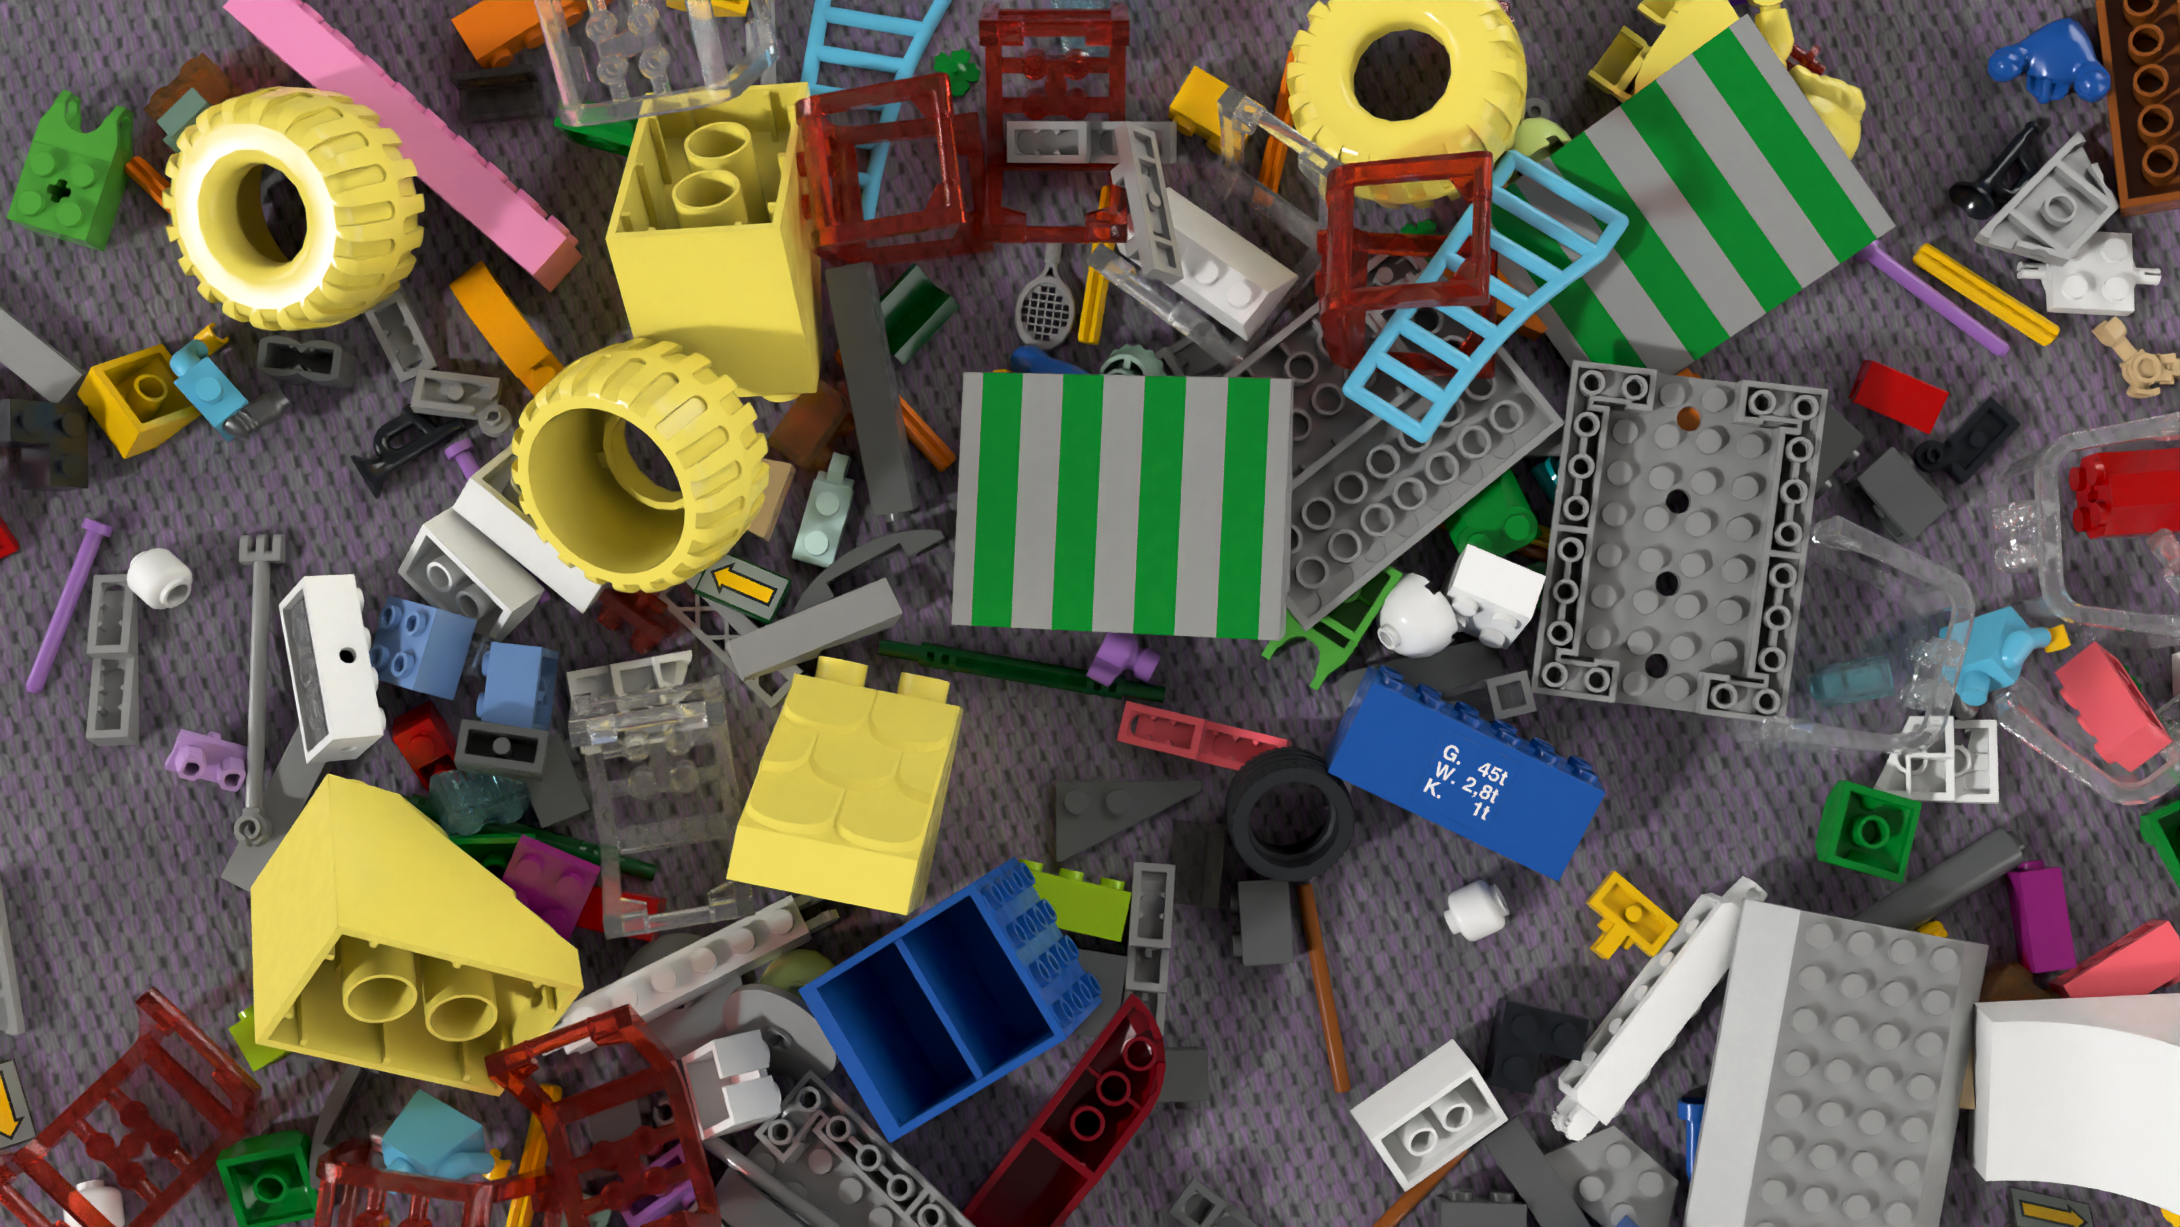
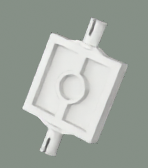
M2096 232L2063 267L2046 262L2032 263L2020 261L2017 265V271H2020L2017 273L2018 279H2041L2046 292V311L2052 313L2128 316L2135 311V284L2156 286L2161 279V275H2158L2161 273L2159 268H2136L2133 260L2132 233Z

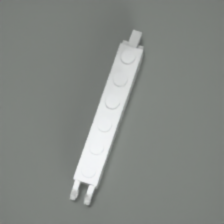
M1742 876L1722 897L1714 893L1700 895L1679 922L1678 928L1658 953L1651 958L1584 1044L1581 1061L1572 1060L1560 1075L1559 1089L1566 1096L1556 1107L1557 1110L1553 1111L1554 1114L1551 1115V1121L1557 1131L1564 1132L1569 1140L1573 1139L1579 1142V1140L1587 1137L1586 1134L1592 1131L1598 1121L1607 1126L1614 1117L1621 1113L1626 1100L1637 1086L1648 1078L1651 1068L1661 1055L1673 1046L1678 1033L1688 1020L1700 1011L1702 1002L1712 989L1726 977L1730 968L1742 898L1764 902L1768 895L1757 883Z
M803 894L793 899L792 895L573 1002L548 1035L535 1040L543 1056L563 1047L567 1055L578 1051L580 1054L591 1051L779 957L781 954L807 943L812 939L810 934L834 923L840 917L836 909L827 910L804 922L800 911L821 902L823 899Z

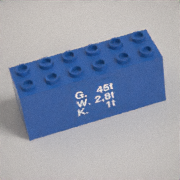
M1369 665L1325 751L1327 772L1559 882L1606 793L1598 780L1599 775L1592 771L1593 765L1575 755H1570L1566 759L1555 754V747L1540 738L1532 737L1531 741L1523 739L1516 735L1518 730L1502 720L1495 719L1493 723L1481 719L1478 717L1480 712L1464 702L1457 701L1454 706L1441 700L1442 693L1426 684L1419 683L1416 688L1402 681L1404 675L1393 668L1381 665L1378 670Z

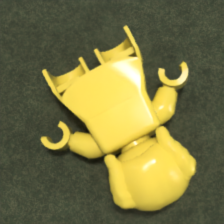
M1643 0L1636 8V11L1654 24L1666 27L1653 46H1648L1643 38L1624 25L1585 79L1603 92L1612 94L1624 103L1740 18L1728 0ZM1747 0L1751 6L1760 9V13L1755 14V25L1787 69L1786 60L1792 52L1795 40L1787 9H1781L1780 3L1783 0ZM1801 65L1794 66L1789 71V74L1851 161L1860 142V120L1866 109V102L1861 89L1849 85L1840 79L1811 73Z

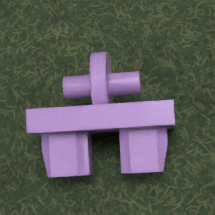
M181 729L175 746L165 762V769L177 772L179 778L190 781L204 779L218 783L221 789L237 792L241 789L246 778L247 746L221 740V734L215 731H210L206 736Z

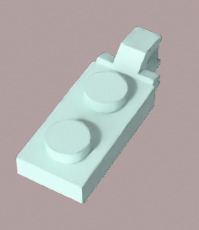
M833 452L828 473L818 471L816 480L814 479L791 557L793 560L822 568H827L835 561L855 493L853 490L855 480L846 478L851 463L850 456Z

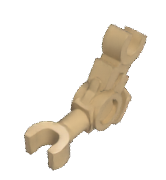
M2116 316L2108 322L2103 320L2091 330L2102 344L2112 347L2122 359L2119 366L2122 368V376L2125 381L2130 384L2126 392L2129 397L2145 399L2161 393L2160 387L2150 389V385L2154 383L2174 385V378L2180 381V355L2176 356V353L2150 354L2143 349L2136 350L2126 338L2127 330L2125 325Z

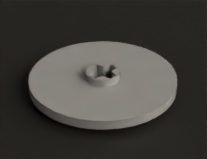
M675 933L650 941L631 957L622 972L621 978L705 937L691 933ZM742 976L685 1003L684 1008L677 1007L629 1031L628 1034L646 1051L656 1056L673 1060H682V1057L710 1041L730 1036L723 1018V1007L731 993L738 987L743 986Z
M747 984L735 989L726 1000L723 1007V1018L731 1036L760 1029L762 1040L767 1043L770 1050V1067L766 1069L790 1079L801 1080L810 1069H813L821 1078H825L839 1061L838 1056L805 1001L796 995L770 985Z

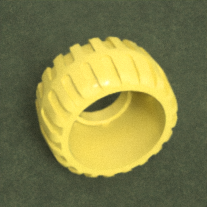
M1318 0L1307 13L1310 24L1307 31L1298 30L1291 48L1294 62L1287 65L1286 83L1290 94L1288 99L1289 107L1298 137L1308 156L1327 177L1354 196L1364 201L1373 200L1382 207L1400 209L1401 204H1411L1416 209L1434 207V199L1448 196L1453 201L1467 194L1465 187L1478 178L1483 183L1490 177L1495 169L1494 163L1496 160L1511 150L1515 143L1516 129L1522 125L1524 119L1527 92V64L1523 45L1512 21L1496 0H1329L1325 5ZM1411 29L1429 34L1440 42L1450 57L1451 76L1445 93L1430 110L1414 119L1392 122L1374 117L1360 105L1355 96L1354 74L1360 57L1374 41L1390 32Z
M283 86L262 88L227 99L223 103L205 109L196 117V124L187 126L176 141L177 147L181 152L172 154L169 157L165 169V174L172 178L171 187L164 189L162 192L163 208L170 209L172 224L166 226V231L170 243L178 242L183 257L178 259L180 267L185 275H195L200 281L197 290L208 302H222L224 314L239 322H250L253 327L262 330L296 331L327 328L342 324L374 308L377 304L390 298L399 289V280L408 277L417 260L411 254V251L422 245L424 237V227L418 225V213L425 211L423 193L416 194L412 177L418 176V172L413 160L404 159L398 148L402 146L403 142L391 128H380L378 126L380 116L367 106L354 104L352 98L342 93L322 91L315 88ZM264 164L286 175L296 186L305 206L307 232L303 247L292 261H289L277 246L263 214L260 184Z
M637 338L624 343L609 345L575 360L560 371L525 406L519 418L520 427L515 430L512 439L511 451L518 456L511 465L513 482L520 485L522 495L518 498L525 515L530 514L537 526L534 531L544 544L549 542L559 553L557 558L569 568L578 567L584 571L586 579L598 585L611 582L613 588L620 592L635 593L640 589L645 593L660 592L673 585H679L711 567L730 551L751 526V522L759 514L765 500L763 490L768 486L770 466L762 462V458L767 454L768 446L765 434L756 433L753 422L758 416L750 402L745 405L742 404L733 391L739 386L728 374L719 377L710 369L713 364L711 360L700 353H693L689 356L685 355L683 345L678 343L661 341L655 344L652 339ZM627 421L641 429L661 449L678 478L681 491H670L656 485L640 471L628 450L625 437Z

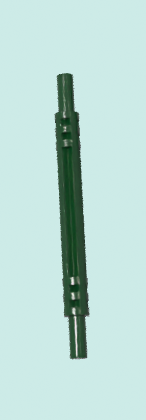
M881 639L878 655L916 661L918 666L967 673L1085 693L1087 695L1109 697L1117 700H1122V696L1163 703L1166 690L1164 686L1125 680L1126 676L1119 675L1109 687H1106L1087 677L1088 670L959 649L957 647H947L928 642L915 645Z
M413 793L412 797L401 794L403 798L442 828L467 835L535 833L536 840L600 866L601 872L612 874V871H617L649 881L654 880L658 865L618 855L619 850Z

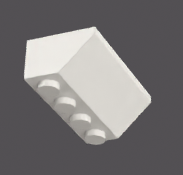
M1170 187L1166 188L1184 276L1177 283L1166 285L1249 342L1299 279L1298 275ZM1131 212L1113 234L1120 253L1126 257L1124 244L1135 236ZM1130 259L1141 267L1140 261Z
M510 444L469 478L453 509L583 614L608 590L612 583L607 582L604 585H598L584 577V571L576 566L573 568L566 566L557 558L559 553L549 542L544 544L534 531L537 528L530 514L525 515L518 499L522 495L520 485L513 482L511 465L518 456L513 454L511 451L512 444Z

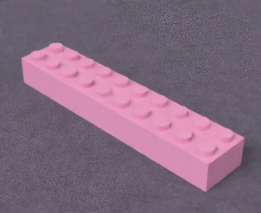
M228 0L223 6L254 37L313 88L342 93L352 98L354 104L365 105L380 116L378 126L380 128L393 129L403 142L402 146L398 149L404 159L413 160L418 172L416 177L550 293L581 260L583 256L575 248L579 241L570 233L571 231L553 215L545 220L549 215L529 194L521 188L518 190L500 169L480 156L478 151L463 137L457 136L451 131L447 124L429 108L423 107L416 100V97L399 82L395 83L375 61L367 55L364 56L346 36L336 28L333 29L309 4L303 3L301 0Z

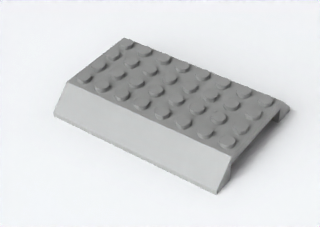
M1742 898L1682 1227H1939L1960 1110L1958 1107L1972 1043L1973 1003L1979 1002L1989 945Z

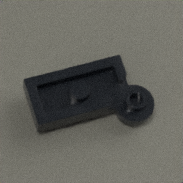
M1989 396L1971 412L1943 443L1937 440H1928L1918 445L1914 451L1915 464L1920 470L1927 473H1934L1943 469L1959 485L1964 484L2020 426V423Z

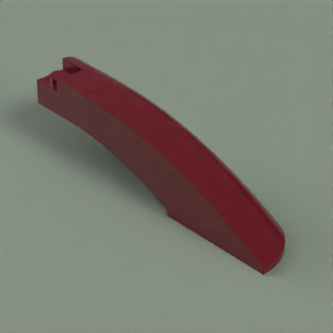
M1131 993L959 1210L976 1227H1061L1094 1185L1096 1186L1150 1114L1159 1098L1164 1083L1166 1070L1165 1049L1160 1029L1153 1015L1137 996Z

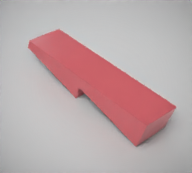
M1126 701L1116 740L1239 771L1240 767L1246 764L1245 762L1250 761L1252 757L1259 755L1261 752L1264 753L1266 750H1273L1274 748H1289L1292 744L1287 739ZM1139 715L1135 734H1133L1131 722Z

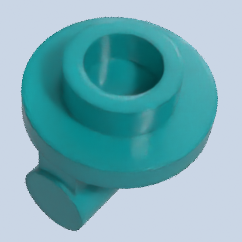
M1550 456L1545 462L1540 463L1529 472L1550 502L1554 504L1560 457Z

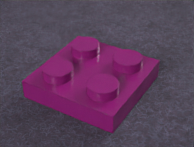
M522 834L502 881L516 891L517 900L548 923L558 935L568 942L601 867Z

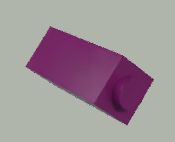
M2043 859L2024 861L2018 866V870H2012L2005 874L2020 971L2041 973L2077 968L2061 867L2045 866Z

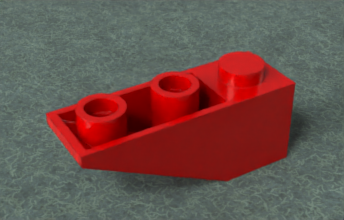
M431 700L394 719L392 739L431 798L494 815L473 773L457 770L454 762L457 742L449 726ZM454 831V832L456 833V835H463V834H464V833H460V832Z

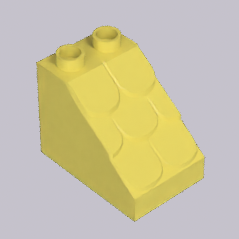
M808 82L646 93L605 238L633 338L652 339L655 344L661 341L675 342L683 345L684 354L687 356L693 353L702 354L713 362L710 369L719 377L728 374L739 386L733 390L737 397L762 396L764 399L772 402H787L798 398L804 393H816L824 343L822 330L820 207L818 202L816 121Z
M819 656L815 677L794 673L784 705L760 761L756 779L737 825L726 879L902 915H908L923 906L964 711L959 706L946 704L950 682L901 672L897 694L865 688L867 665L825 656Z
M328 773L250 888L255 1044L499 1097L538 1048L535 1040L548 1035L584 988L578 949L558 935L548 923L517 900L516 891L450 841L448 834L438 824L403 798L401 794L370 786L360 780L346 779Z

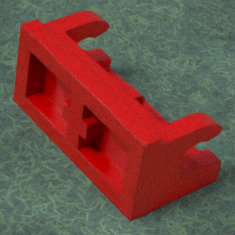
M1863 360L1848 398L1852 399L1851 402L1894 419L1925 434H1930L1949 392L1874 360Z

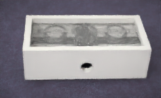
M354 574L304 576L279 604L306 764L357 759L384 735L386 717L384 710L378 707L376 696L379 683L376 669L371 667L369 658L371 635L368 628L363 625L361 612L364 607V598L361 589L356 587Z

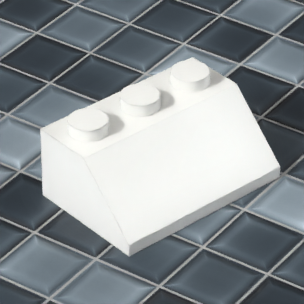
M453 506L422 525L398 570V573L432 607L477 619L470 645L482 657L486 650L490 651L491 642H501L534 609L545 591L533 575L528 573L510 554L456 512Z
M1453 1039L1350 1110L1405 1192L1508 1121V1118L1475 1065Z

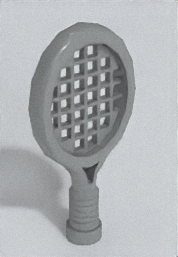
M1046 232L1045 268L1038 277L1026 284L1018 296L1015 307V326L1020 339L1026 345H1036L1044 352L1053 351L1061 346L1070 335L1075 321V301L1070 288L1061 280L1058 274L1062 244L1065 241V234L1059 232ZM1050 269L1053 270V276L1048 275ZM1041 287H1047V292H1041ZM1050 287L1056 288L1055 293H1049ZM1032 293L1038 294V299H1033ZM1040 295H1046V300H1040ZM1048 296H1054V301H1048ZM1057 296L1063 297L1062 302H1056ZM1025 300L1029 301V306L1023 305ZM1031 301L1037 302V307H1032ZM1039 302L1045 303V308H1039ZM1047 304H1053V309H1047ZM1055 305H1062L1061 310H1055ZM1064 305L1069 306V311H1063ZM1022 308L1028 309V314L1021 313ZM1030 309L1036 310V315H1031ZM1038 310L1044 311V316H1038ZM1046 311L1052 312V317H1046ZM1054 313H1060V318H1054ZM1062 314H1069L1068 319H1062ZM1021 316L1027 317V322H1022ZM1029 317L1035 318V323H1030ZM1037 318L1043 319V324H1037ZM1045 319L1051 320V325H1045ZM1053 320L1059 321V326H1053ZM1062 321L1067 322L1066 327H1061ZM1028 325L1034 326V331H1029ZM1036 326L1042 327V332H1036ZM1044 327L1050 328V333H1044ZM1052 328L1058 329V334H1052ZM1035 334L1041 335V340H1035ZM1043 335L1049 336V341H1043Z

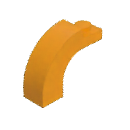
M482 260L449 284L459 303L482 335L534 397L565 368L529 324L507 290Z

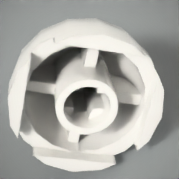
M1414 573L1404 574L1389 593L1376 615L1377 634L1382 644L1388 649L1410 658L1429 657L1440 652L1454 641V638H1451V636L1458 631L1454 611L1447 599L1440 591L1433 595L1425 587L1430 581L1423 576Z

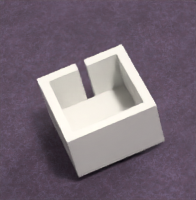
M1467 544L1458 557L1457 562L1454 563L1447 573L1440 592L1445 596L1454 611L1458 624L1457 632H1464L1479 638V641L1488 647L1507 650L1531 620L1546 576Z
M760 1029L714 1039L681 1058L702 1141L749 1129L782 1113L780 1108V1089L773 1082L772 1075L768 1076L766 1068L770 1067V1050L767 1043L762 1040Z

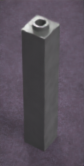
M860 262L825 269L824 273L873 517L885 515L887 522L910 518V510H914L921 505L873 262Z

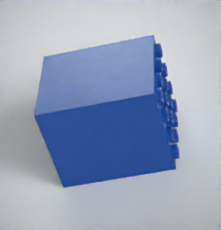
M1015 856L798 989L889 1143H892L1066 1040L1103 1002L1099 996L1102 994L1098 981L1092 973H1085L1077 960L1079 958V951L1075 943L1068 935H1062L1055 923L1057 915L1053 907L1046 899H1040L1033 887L1035 879L1032 872L1025 863H1019Z

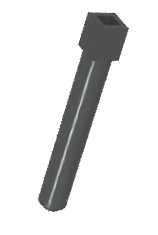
M1997 828L1849 919L1912 931L2024 862L2022 854L2025 852V847L2014 832H2006L2001 828Z

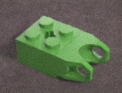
M63 90L38 123L7 219L27 230L104 252L129 178L124 171V167L133 158L132 132L134 113L126 107L117 105L111 114L104 119L100 127L95 131L83 133L80 113L81 98L70 91Z
M1388 565L1358 589L1352 597H1348L1306 632L1286 610V636L1280 641L1270 640L1262 656L1271 660L1278 649H1281L1289 641L1296 638H1305L1312 641L1320 652V661L1317 666L1316 676L1309 686L1318 692L1327 677L1348 662L1376 619V615L1384 604L1385 599L1401 579L1403 573Z

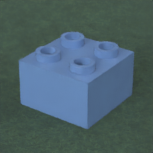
M388 595L385 606L379 616V626L373 646L369 651L371 667L376 669L378 680L410 690L454 700L477 619Z
M491 642L490 651H485L482 660V674L487 676L485 693L481 692L479 694L476 706V714L478 718H481V722L550 731L559 652L544 647Z

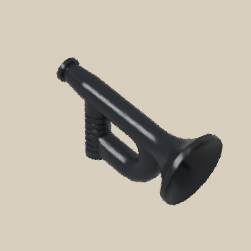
M2031 121L2027 122L2025 128L2014 137L1979 179L1973 182L1959 181L1953 184L1949 190L1951 202L1960 206L1967 213L1968 217L1977 220L1988 219L1994 213L1995 206L1991 197L1998 203L2006 205L2040 170L2028 148L2033 138L2041 131L2039 125ZM2017 161L2023 174L2012 187L2007 188L2004 186L2002 178Z
M410 403L402 409L399 416L386 422L377 430L373 439V448L379 458L368 459L357 455L350 457L375 498L378 499L381 496L384 481L394 470L444 443L461 430H467L461 419L456 418L437 426L424 414L414 413ZM412 427L423 434L400 448H392L390 445L394 437Z

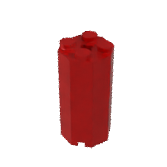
M2180 448L2094 453L2083 457L2079 467H2072L2070 469L2069 485L2072 491H2076L2077 508L2073 512V526L2077 532H2086L2089 539L2180 534Z

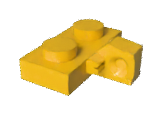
M1610 871L1585 902L1602 917L1597 926L1603 932L1590 947L1601 959H1610L1619 946L1628 950L1633 944L1647 956L1654 957L1679 926L1677 922L1616 871Z

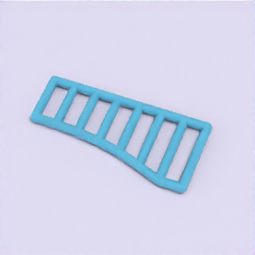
M815 0L800 82H808L812 105L814 100L882 112L876 134L816 124V141L872 150L866 173L817 165L818 182L863 189L859 212L819 206L821 223L868 230L873 226L883 171L900 106L913 73L952 0H934L923 21L831 7V0ZM827 23L914 37L904 58L823 45ZM820 62L896 74L888 96L816 84Z
M1509 150L1342 388L1343 394L1420 443L1429 441L1454 403L1501 345L1537 310L1605 260L1629 224L1628 217L1519 151ZM1513 171H1519L1608 224L1597 242L1590 241L1503 189L1502 187ZM1493 202L1582 255V257L1564 270H1561L1479 220ZM1471 235L1544 279L1547 283L1527 297L1456 253L1467 237ZM1448 268L1514 308V310L1502 322L1495 325L1433 286L1444 270ZM1423 301L1485 338L1470 357L1410 320ZM1400 334L1458 369V372L1444 389L1387 354ZM1376 368L1434 403L1421 422H1418L1363 387Z

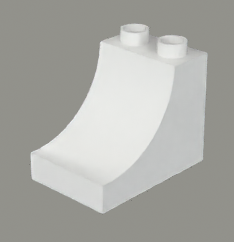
M2180 993L1973 1003L1972 1052L1975 1109H1969L1967 1155L1968 1161L1985 1181H2039L2099 1189L2141 1200L2180 1216Z

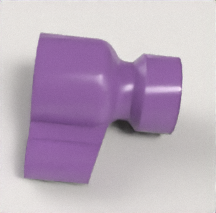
M1107 632L1086 676L1109 687L1125 669H1130L1134 677L1147 683L1162 653L1150 647L1141 648L1134 634Z

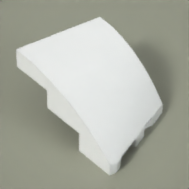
M687 650L564 673L579 754L667 739L673 724L675 709L681 697L687 668L692 659V651ZM615 712L616 718H611ZM604 721L607 724L608 721L617 722L620 738L607 741L606 737L601 741V722Z
M1910 716L1873 789L1918 802L1998 804L1997 720L1961 721L1954 720V716ZM1954 729H1965V733L1971 731L1968 748H1965L1963 743L1961 746L1954 745Z

